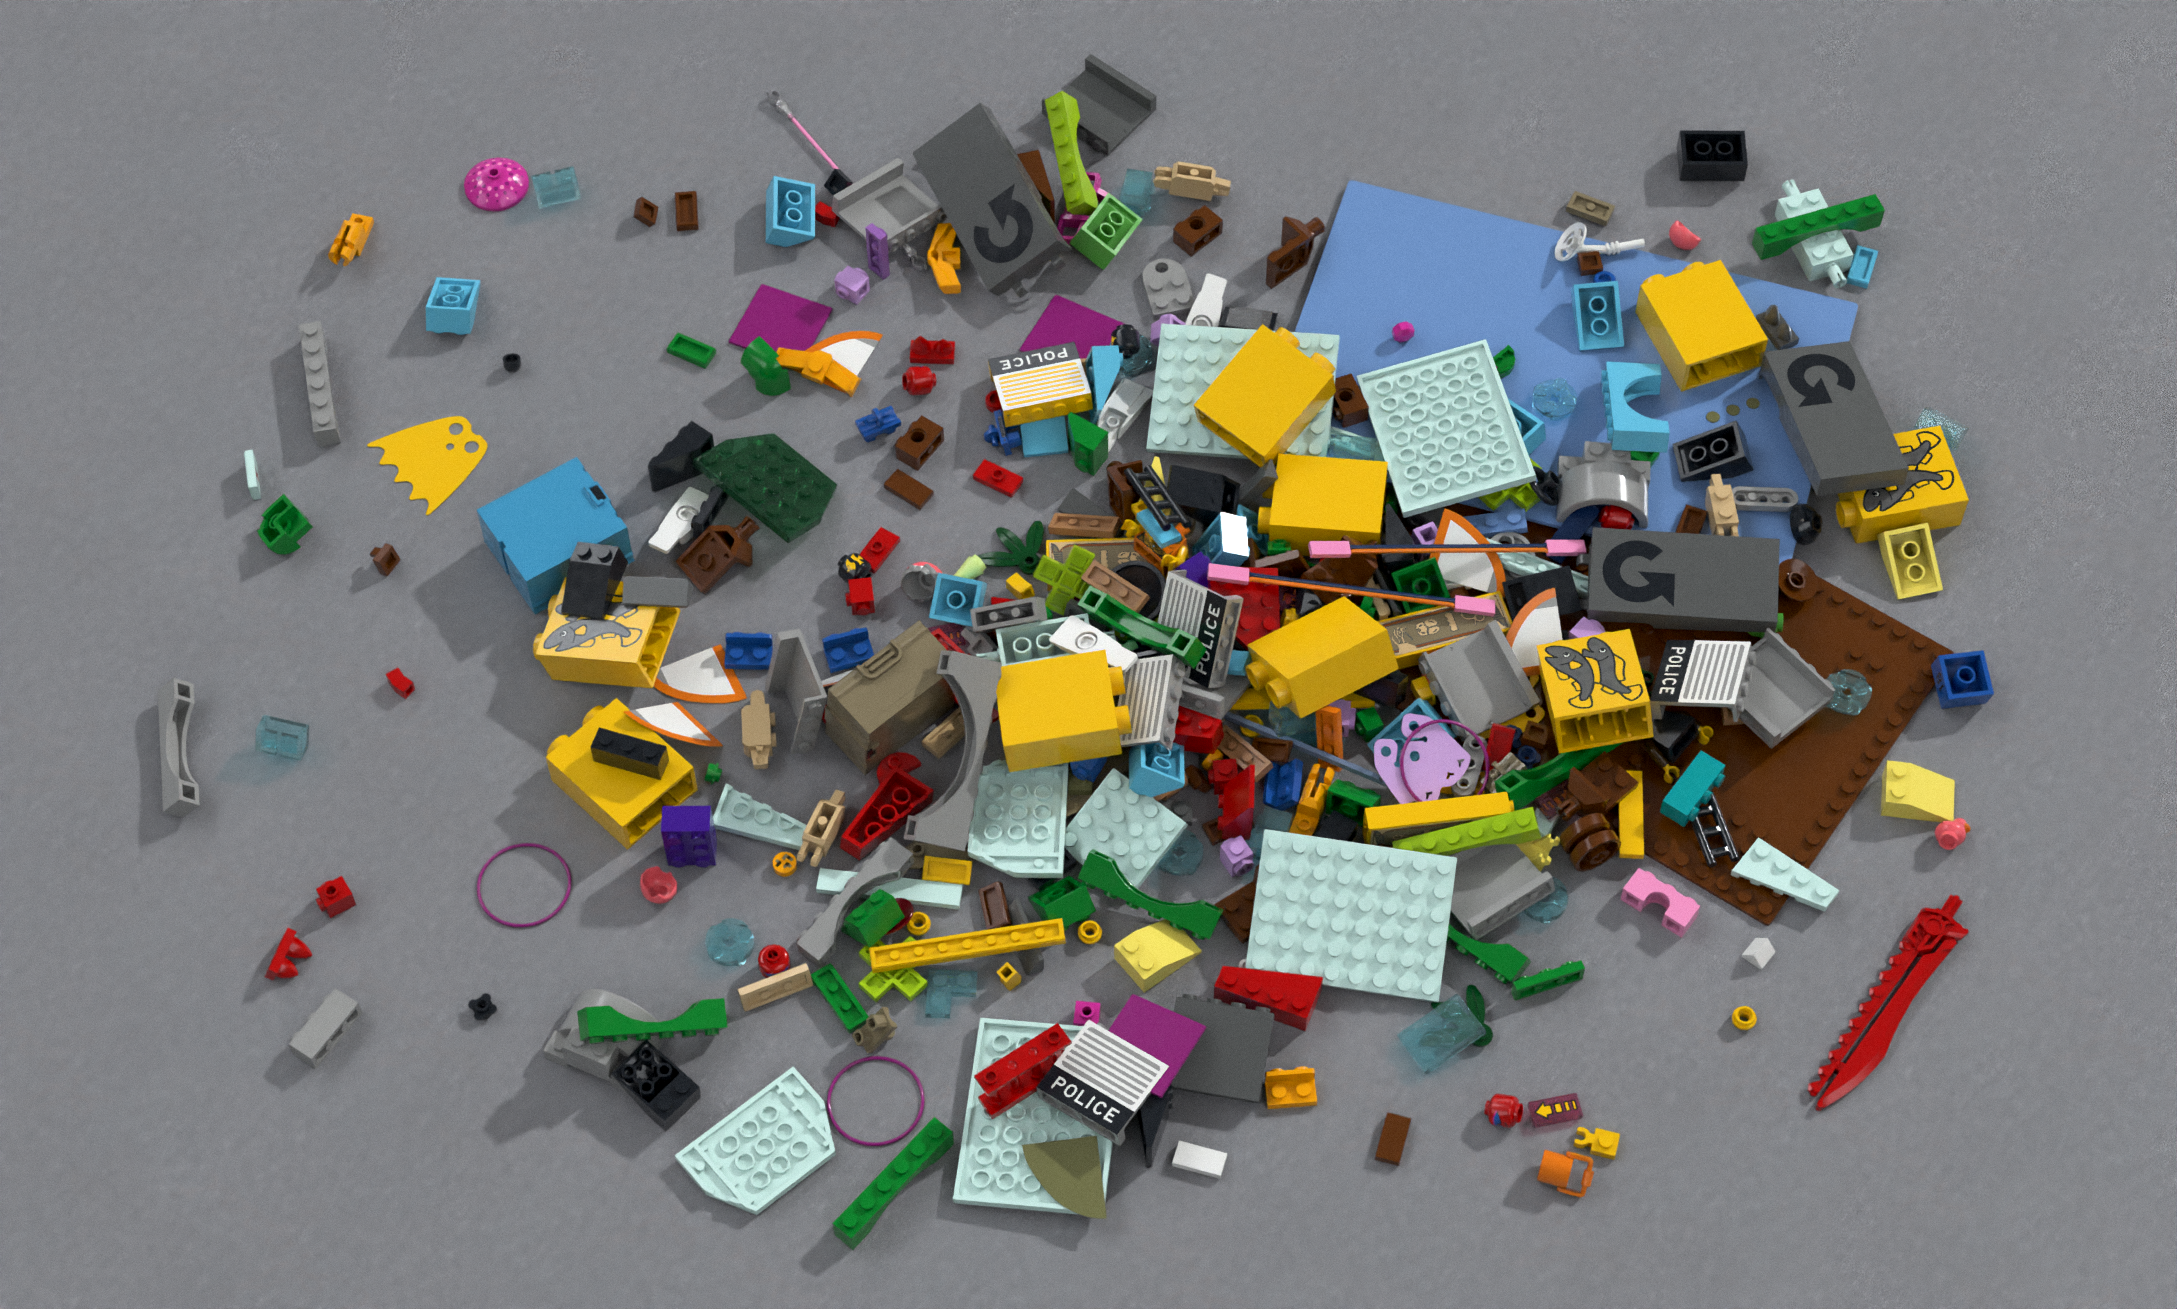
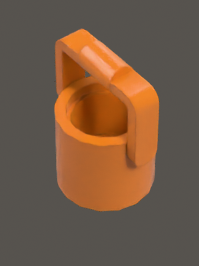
M1544 1150L1537 1181L1557 1186V1191L1583 1197L1587 1187H1590L1594 1175V1171H1592L1593 1159L1569 1151L1566 1152V1155ZM1574 1159L1588 1162L1581 1181V1192L1566 1188Z

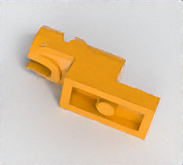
M352 213L349 221H343L328 253L331 262L338 265L342 257L344 259L343 266H347L353 260L354 255H361L374 224L373 217Z
M1320 764L1312 766L1297 805L1296 815L1289 833L1311 836L1313 833L1315 834L1326 806L1328 788L1335 776L1333 769L1327 768L1324 775V783L1320 782L1317 788Z

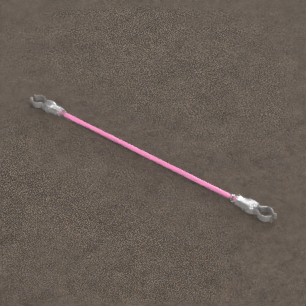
M772 90V95L779 97V100L776 101L771 100L769 92H767L768 102L775 104L778 113L796 125L833 169H839L799 124L788 103L781 99L780 93ZM908 243L899 247L904 253V257L912 262L915 270L921 271L922 268L921 266H916L914 260L924 262V269L927 270L925 259L918 256V252L914 247H911Z

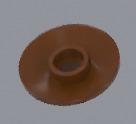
M1786 559L1779 564L1778 588L1786 597L1794 601L1803 602L1815 595L1818 588V580L1815 572L1807 563L1799 559Z

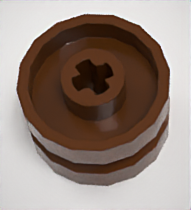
M1593 813L1578 819L1567 827L1559 837V843L1566 854H1570V861L1576 870L1581 872L1592 870L1604 864L1621 847V841L1615 832L1610 830V824L1602 813Z

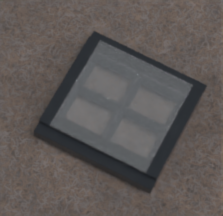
M1233 306L1225 307L1220 327L1258 330L1263 324L1270 330L1275 331L1278 313Z

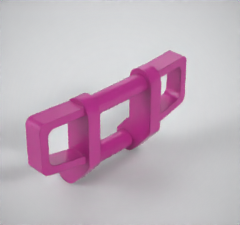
M1086 172L1089 180L1095 181L1093 188L1096 191L1098 202L1101 203L1108 192L1100 189L1102 182L1100 174ZM1065 207L1064 213L1060 215L1057 229L1061 236L1065 227L1078 228V232L1090 216L1074 215L1068 212L1067 207ZM1062 236L1066 243L1071 245L1069 243L1074 236Z

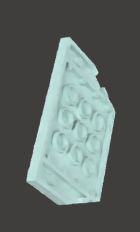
M999 759L990 765L983 766V771L978 781V795L973 807L974 817L969 827L968 856L1015 878H1063L1069 763L1009 772L1006 759L1003 761Z
M792 1067L677 1153L675 1159L706 1195L758 1215L834 1157L836 1153L823 1099L799 1072Z

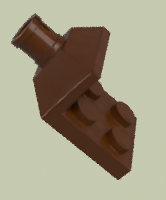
M1287 216L1283 218L1281 245L1283 247L1271 252L1267 257L1266 285L1271 289L1308 264L1314 245V238L1325 232V226L1318 217H1314L1307 224Z
M1141 460L1122 464L1120 461H1113L1106 468L1109 507L1115 516L1119 517L1121 525L1127 519L1134 521L1135 515L1131 510V505L1140 500L1139 495L1124 475V470L1131 468L1134 473H1142L1143 465Z
M748 516L735 528L730 525L708 526L675 562L700 592L706 594L736 562L747 567L753 565L752 544L748 540L760 528Z
M1344 535L1340 540L1349 541L1351 545H1363L1360 541ZM1370 540L1366 545H1375L1377 541ZM1382 553L1351 554L1350 558H1325L1303 573L1300 579L1366 587L1378 567L1376 558L1380 557ZM1311 589L1326 605L1343 596L1347 599L1355 596L1352 594Z
M1252 538L1247 539L1250 555L1240 566L1278 568V576L1300 579L1303 573L1311 569L1298 549L1288 550L1275 556L1264 557Z
M1604 751L1580 772L1575 767L1570 769L1566 787V799L1555 807V811L1559 817L1565 814L1562 820L1566 822L1577 812L1582 816L1593 813L1605 815L1636 789L1638 782Z
M1259 865L1255 867L1252 882L1214 904L1224 909L1221 919L1242 944L1249 940Z

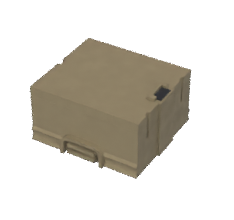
M920 620L895 639L890 640L887 646L862 665H857L853 671L828 689V701L825 707V734L836 743L864 775L877 767L885 757L895 753L954 707L955 694L943 676L936 674L941 650H947Z

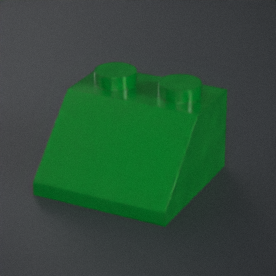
M1069 412L1068 441L1074 465L1081 472H1087L1094 476L1108 458V431Z
M1435 557L1391 573L1398 592L1451 598ZM1402 601L1407 614L1435 606Z
M1337 779L1328 788L1325 813L1330 815L1335 810L1357 822L1358 826L1363 827L1365 808L1380 807L1381 795H1378L1373 790L1357 787L1350 781Z
M1071 876L1028 897L1029 902L1041 921L1062 918L1064 931L1069 928V925L1085 921L1090 917V914L1096 912L1087 887Z
M879 889L844 919L840 929L846 935L870 948L905 916L894 896Z

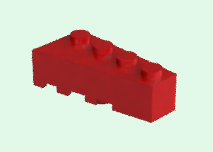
M1179 706L1173 742L1184 746V751L1214 754L1224 737L1222 720Z
M894 765L841 836L840 849L860 861L905 825L908 815L915 816L931 804L934 790Z
M1222 966L1214 985V999L1222 1000L1223 1003L1231 1005V1002L1242 1003L1246 1005L1245 1009L1255 1010L1256 1006L1269 1008L1270 1013L1275 1015V1021L1306 1031L1322 992L1323 977Z

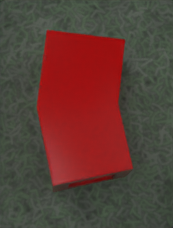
M819 201L815 205V220L824 225L836 227L840 217L832 211V207Z
M398 667L385 674L394 692L404 699H407L415 690L414 683L405 677Z

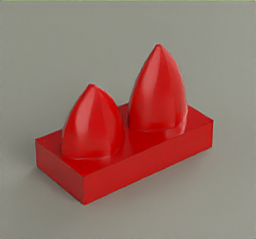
M922 336L911 340L910 363L954 364L955 341H947L945 339L930 341Z
M290 928L286 929L264 977L273 981L276 976L280 978L298 976L297 968L285 956L293 958L312 957L308 946L295 937L297 931Z

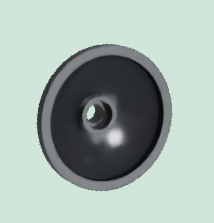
M1138 560L1124 562L1113 568L1111 571L1148 594L1150 598L1139 614L1153 621L1160 613L1166 585L1165 578L1161 572L1152 564Z

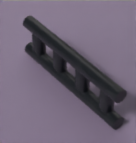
M1151 465L1146 466L1142 473H1134L1131 468L1124 470V475L1163 531L1170 530V524L1181 523L1185 529L1191 526L1190 520ZM1151 481L1154 486L1144 487L1141 482ZM1161 495L1164 500L1153 501L1151 496ZM1171 509L1174 514L1164 516L1160 510Z
M1713 793L1708 801V806L1699 807L1700 812L1693 822L1690 821L1709 868L1717 865L1715 858L1728 855L1731 862H1736L1740 859ZM1712 814L1716 826L1703 829L1699 817ZM1720 835L1724 846L1711 849L1707 838Z

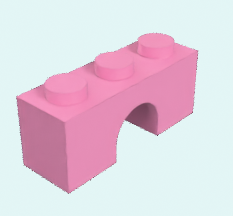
M1640 868L1637 869L1624 886L1620 899L1640 912L1650 903L1661 904L1666 909L1661 925L1681 938L1697 918L1700 905L1694 899L1685 897L1677 892L1673 886L1664 884L1656 879L1652 873L1643 871Z

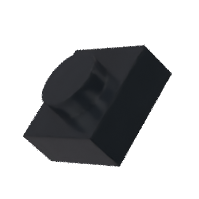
M834 169L824 187L832 195H835L852 185L853 182L840 169Z

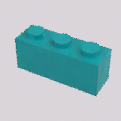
M1700 751L1663 799L1660 813L1685 827L1689 820L1693 822L1700 812V809H1698L1702 803L1706 805L1713 794L1711 792L1713 788H1719L1724 781L1725 775H1723L1725 765L1705 752Z

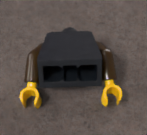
M1664 710L1662 719H1652L1654 737L1644 739L1646 751L1660 769H1664V779L1670 784L1673 782V778L1669 773H1673L1678 778L1680 770L1676 766H1670L1668 763L1674 764L1696 737L1701 744H1707L1710 740L1709 738L1713 735L1711 727H1701V723L1686 711L1670 712Z

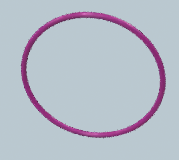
M1439 719L1422 724L1409 735L1401 751L1400 771L1405 787L1417 802L1423 801L1414 794L1408 785L1404 773V754L1410 740L1418 731L1436 723L1457 725L1468 731L1477 740L1486 761L1485 780L1477 795L1483 793L1489 778V758L1484 744L1470 728L1456 721Z
M535 843L515 844L498 851L484 864L477 880V897L483 910L493 920L510 927H531L549 920L562 909L571 891V873L564 859L551 848ZM518 847H537L555 855L566 870L568 887L563 901L550 915L532 923L514 924L495 917L484 905L480 893V884L484 871L497 856L508 850Z
M882 1056L862 1058L844 1067L832 1081L827 1095V1111L834 1127L850 1141L865 1146L888 1145L908 1135L919 1122L925 1103L923 1087L917 1075L902 1062ZM885 1060L895 1063L906 1069L917 1082L921 1095L918 1116L908 1130L894 1139L874 1143L860 1141L846 1134L834 1120L830 1105L834 1085L845 1071L861 1062Z

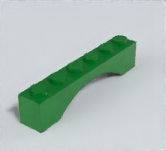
M1873 194L1757 227L1754 232L1752 245L1760 260L1781 255L1794 245L1824 232L1843 229L1862 232L1880 227L1885 209L1877 195Z
M1092 586L1088 587L1077 604L1085 614L1088 613L1089 618L1164 655L1173 654L1181 662L1195 669L1207 650L1197 637L1179 628H1171L1154 622Z
M1622 743L1559 754L1553 760L1532 769H1513L1494 781L1496 792H1507L1509 800H1513L1514 811H1517L1568 779L1571 768L1575 767L1580 771L1604 751L1608 753Z
M1094 849L1088 853L1078 876V879L1082 880V884L1091 889L1100 888L1104 890V895L1112 899L1119 897L1125 900V904L1137 910L1139 907L1148 911L1147 914L1158 920H1161L1162 917L1170 921L1169 924L1179 930L1186 928L1192 931L1191 935L1201 940H1205V938L1210 939L1213 936L1224 909L1204 900L1173 903L1150 897L1128 881L1119 869L1115 859Z
M1450 924L1448 926L1446 942L1450 939L1457 944L1455 949L1466 957L1470 953L1477 958L1474 962L1484 970H1487L1489 967L1495 971L1494 977L1505 985L1508 981L1513 984L1531 963L1527 956L1510 944L1483 943L1463 935Z
M724 998L700 1000L693 1003L675 1019L662 1022H644L632 1019L619 1013L611 1006L585 1007L577 1011L580 1041L589 1040V1044L604 1043V1039H612L613 1043L625 1042L630 1037H636V1041L650 1040L651 1036H659V1039L663 1040L674 1038V1034H682V1038L697 1036V1033L703 1032L705 1036L719 1035V1031L728 1027Z
M934 1117L832 1223L834 1235L854 1250L871 1232L882 1213L900 1191L920 1172L937 1162L953 1146V1131Z

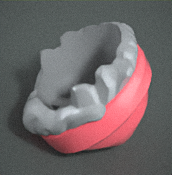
M928 562L913 563L902 573L899 580L900 587L909 600H918L919 603L928 602L933 599L937 576L942 571L937 566Z

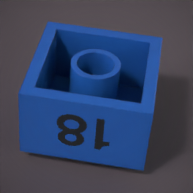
M1984 650L1939 655L1931 665L1941 709L1986 704L1994 695Z

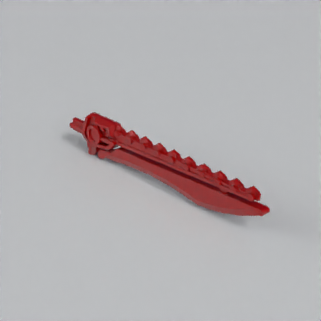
M1950 894L1941 910L1939 908L1931 909L1926 907L1921 909L1902 941L1899 942V949L1902 953L1889 958V965L1892 969L1879 973V980L1882 985L1869 989V996L1872 1000L1859 1004L1858 1012L1862 1016L1849 1020L1848 1027L1851 1029V1032L1839 1036L1838 1043L1841 1048L1829 1051L1828 1059L1831 1064L1818 1068V1076L1821 1080L1808 1084L1807 1091L1812 1097H1816L1835 1071L1838 1072L1835 1079L1817 1102V1111H1822L1823 1108L1848 1094L1879 1065L1887 1053L1900 1021L1915 996L1942 961L1955 948L1956 941L1968 935V929L1963 928L1961 924L1953 919L1963 903L1958 895L1953 896ZM1940 942H1943L1939 946V948L1934 953H1932V951L1938 946V944ZM1921 957L1848 1061L1843 1063L1842 1060L1913 961Z

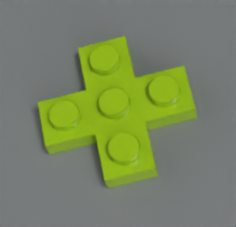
M1530 458V461H1531V463H1532V466H1536V467L1542 469V467H1540L1536 462H1534V461ZM1529 483L1478 497L1493 511L1509 498L1520 508H1525V512L1541 501Z
M1074 544L1064 564L1042 555L1033 573V577L1052 586L1045 600V606L1064 616L1067 602L1071 598L1073 599L1074 596L1079 599L1082 598L1090 585L1085 583L1081 577L1091 565L1095 557L1094 553Z
M909 936L904 942L916 940L913 937ZM879 939L870 948L885 946V944ZM865 946L859 951V957L871 966L869 947ZM914 967L878 973L871 971L858 984L859 988L875 1002L881 999L892 987L896 988L911 1002L928 986V981L913 969Z

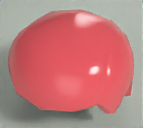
M1678 220L1669 229L1670 240L1679 249L1692 250L1701 241V238L1693 234Z
M659 866L646 869L641 874L640 889L648 901L664 904L672 900L677 894V881L671 872L665 873Z

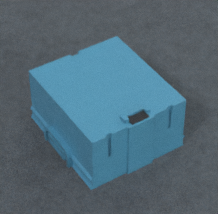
M577 457L477 509L484 542L506 574L510 575L511 581L535 615L547 609L550 598L555 594H559L564 578L567 577L569 561L577 542L618 546L627 559L628 564L635 561L627 526L618 517L617 512L612 507L611 500L602 487L585 471L584 466Z

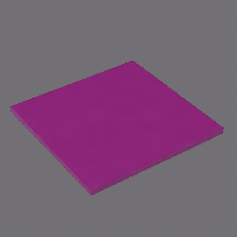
M761 284L729 339V343L746 349L753 340L760 336L775 352L779 347L805 351L813 346L833 308Z
M1055 294L1022 344L1019 352L1075 342L1080 359L1087 358L1092 346H1111L1112 331L1118 325L1125 323Z
M1132 994L1108 1031L1169 1066L1150 1091L1151 1094L1162 1098L1207 1027Z

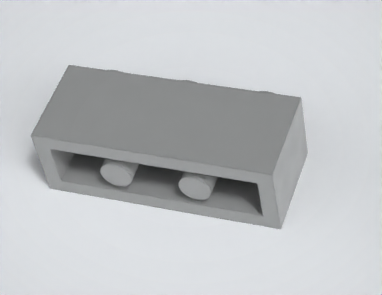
M1036 596L970 609L973 632L990 633L995 632L999 628L1048 620L1045 600Z
M335 988L331 994L324 997L318 1010L309 1015L303 1028L295 1032L291 1037L289 1047L292 1054L314 1069H317L362 1015L359 1003Z

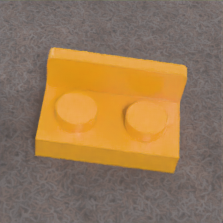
M1301 1066L1294 1070L1276 1068L1265 1072L1264 1084L1267 1109L1316 1106L1315 1069Z

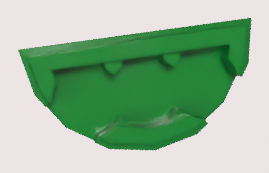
M1510 345L1493 357L1494 363L1498 367L1497 371L1500 378L1509 375L1514 369L1516 359L1514 350Z

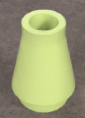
M974 554L965 560L953 576L975 579L984 574L983 571L986 569V565Z

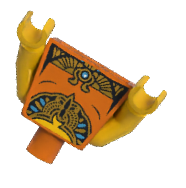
M1130 519L1125 520L1120 528L1127 531L1126 536L1128 538L1132 535L1134 536V550L1155 566L1162 575H1166L1168 571H1173V569L1186 560L1188 550L1185 536L1190 532V529L1183 528L1181 523L1175 526L1181 534V540L1163 549L1156 542L1151 543L1141 525L1136 524Z

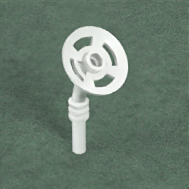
M1577 222L1567 228L1561 235L1555 248V258L1560 262H1564L1577 253L1594 251L1610 256L1611 253L1615 255V253L1620 254V251L1645 247L1644 239L1621 243L1615 241V244L1610 242V245L1609 243H1605V245H1584L1587 228L1583 223ZM1566 250L1568 254L1563 257L1562 252Z

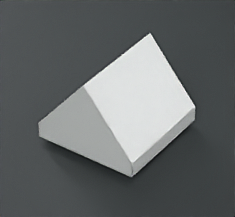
M1755 938L1741 957L1762 970L1776 951L1768 938Z

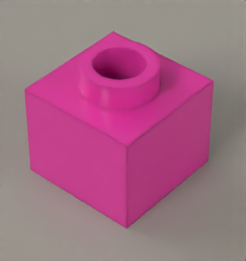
M1076 1001L1074 1026H1084L1088 1020L1095 1024L1099 1023L1100 1003Z

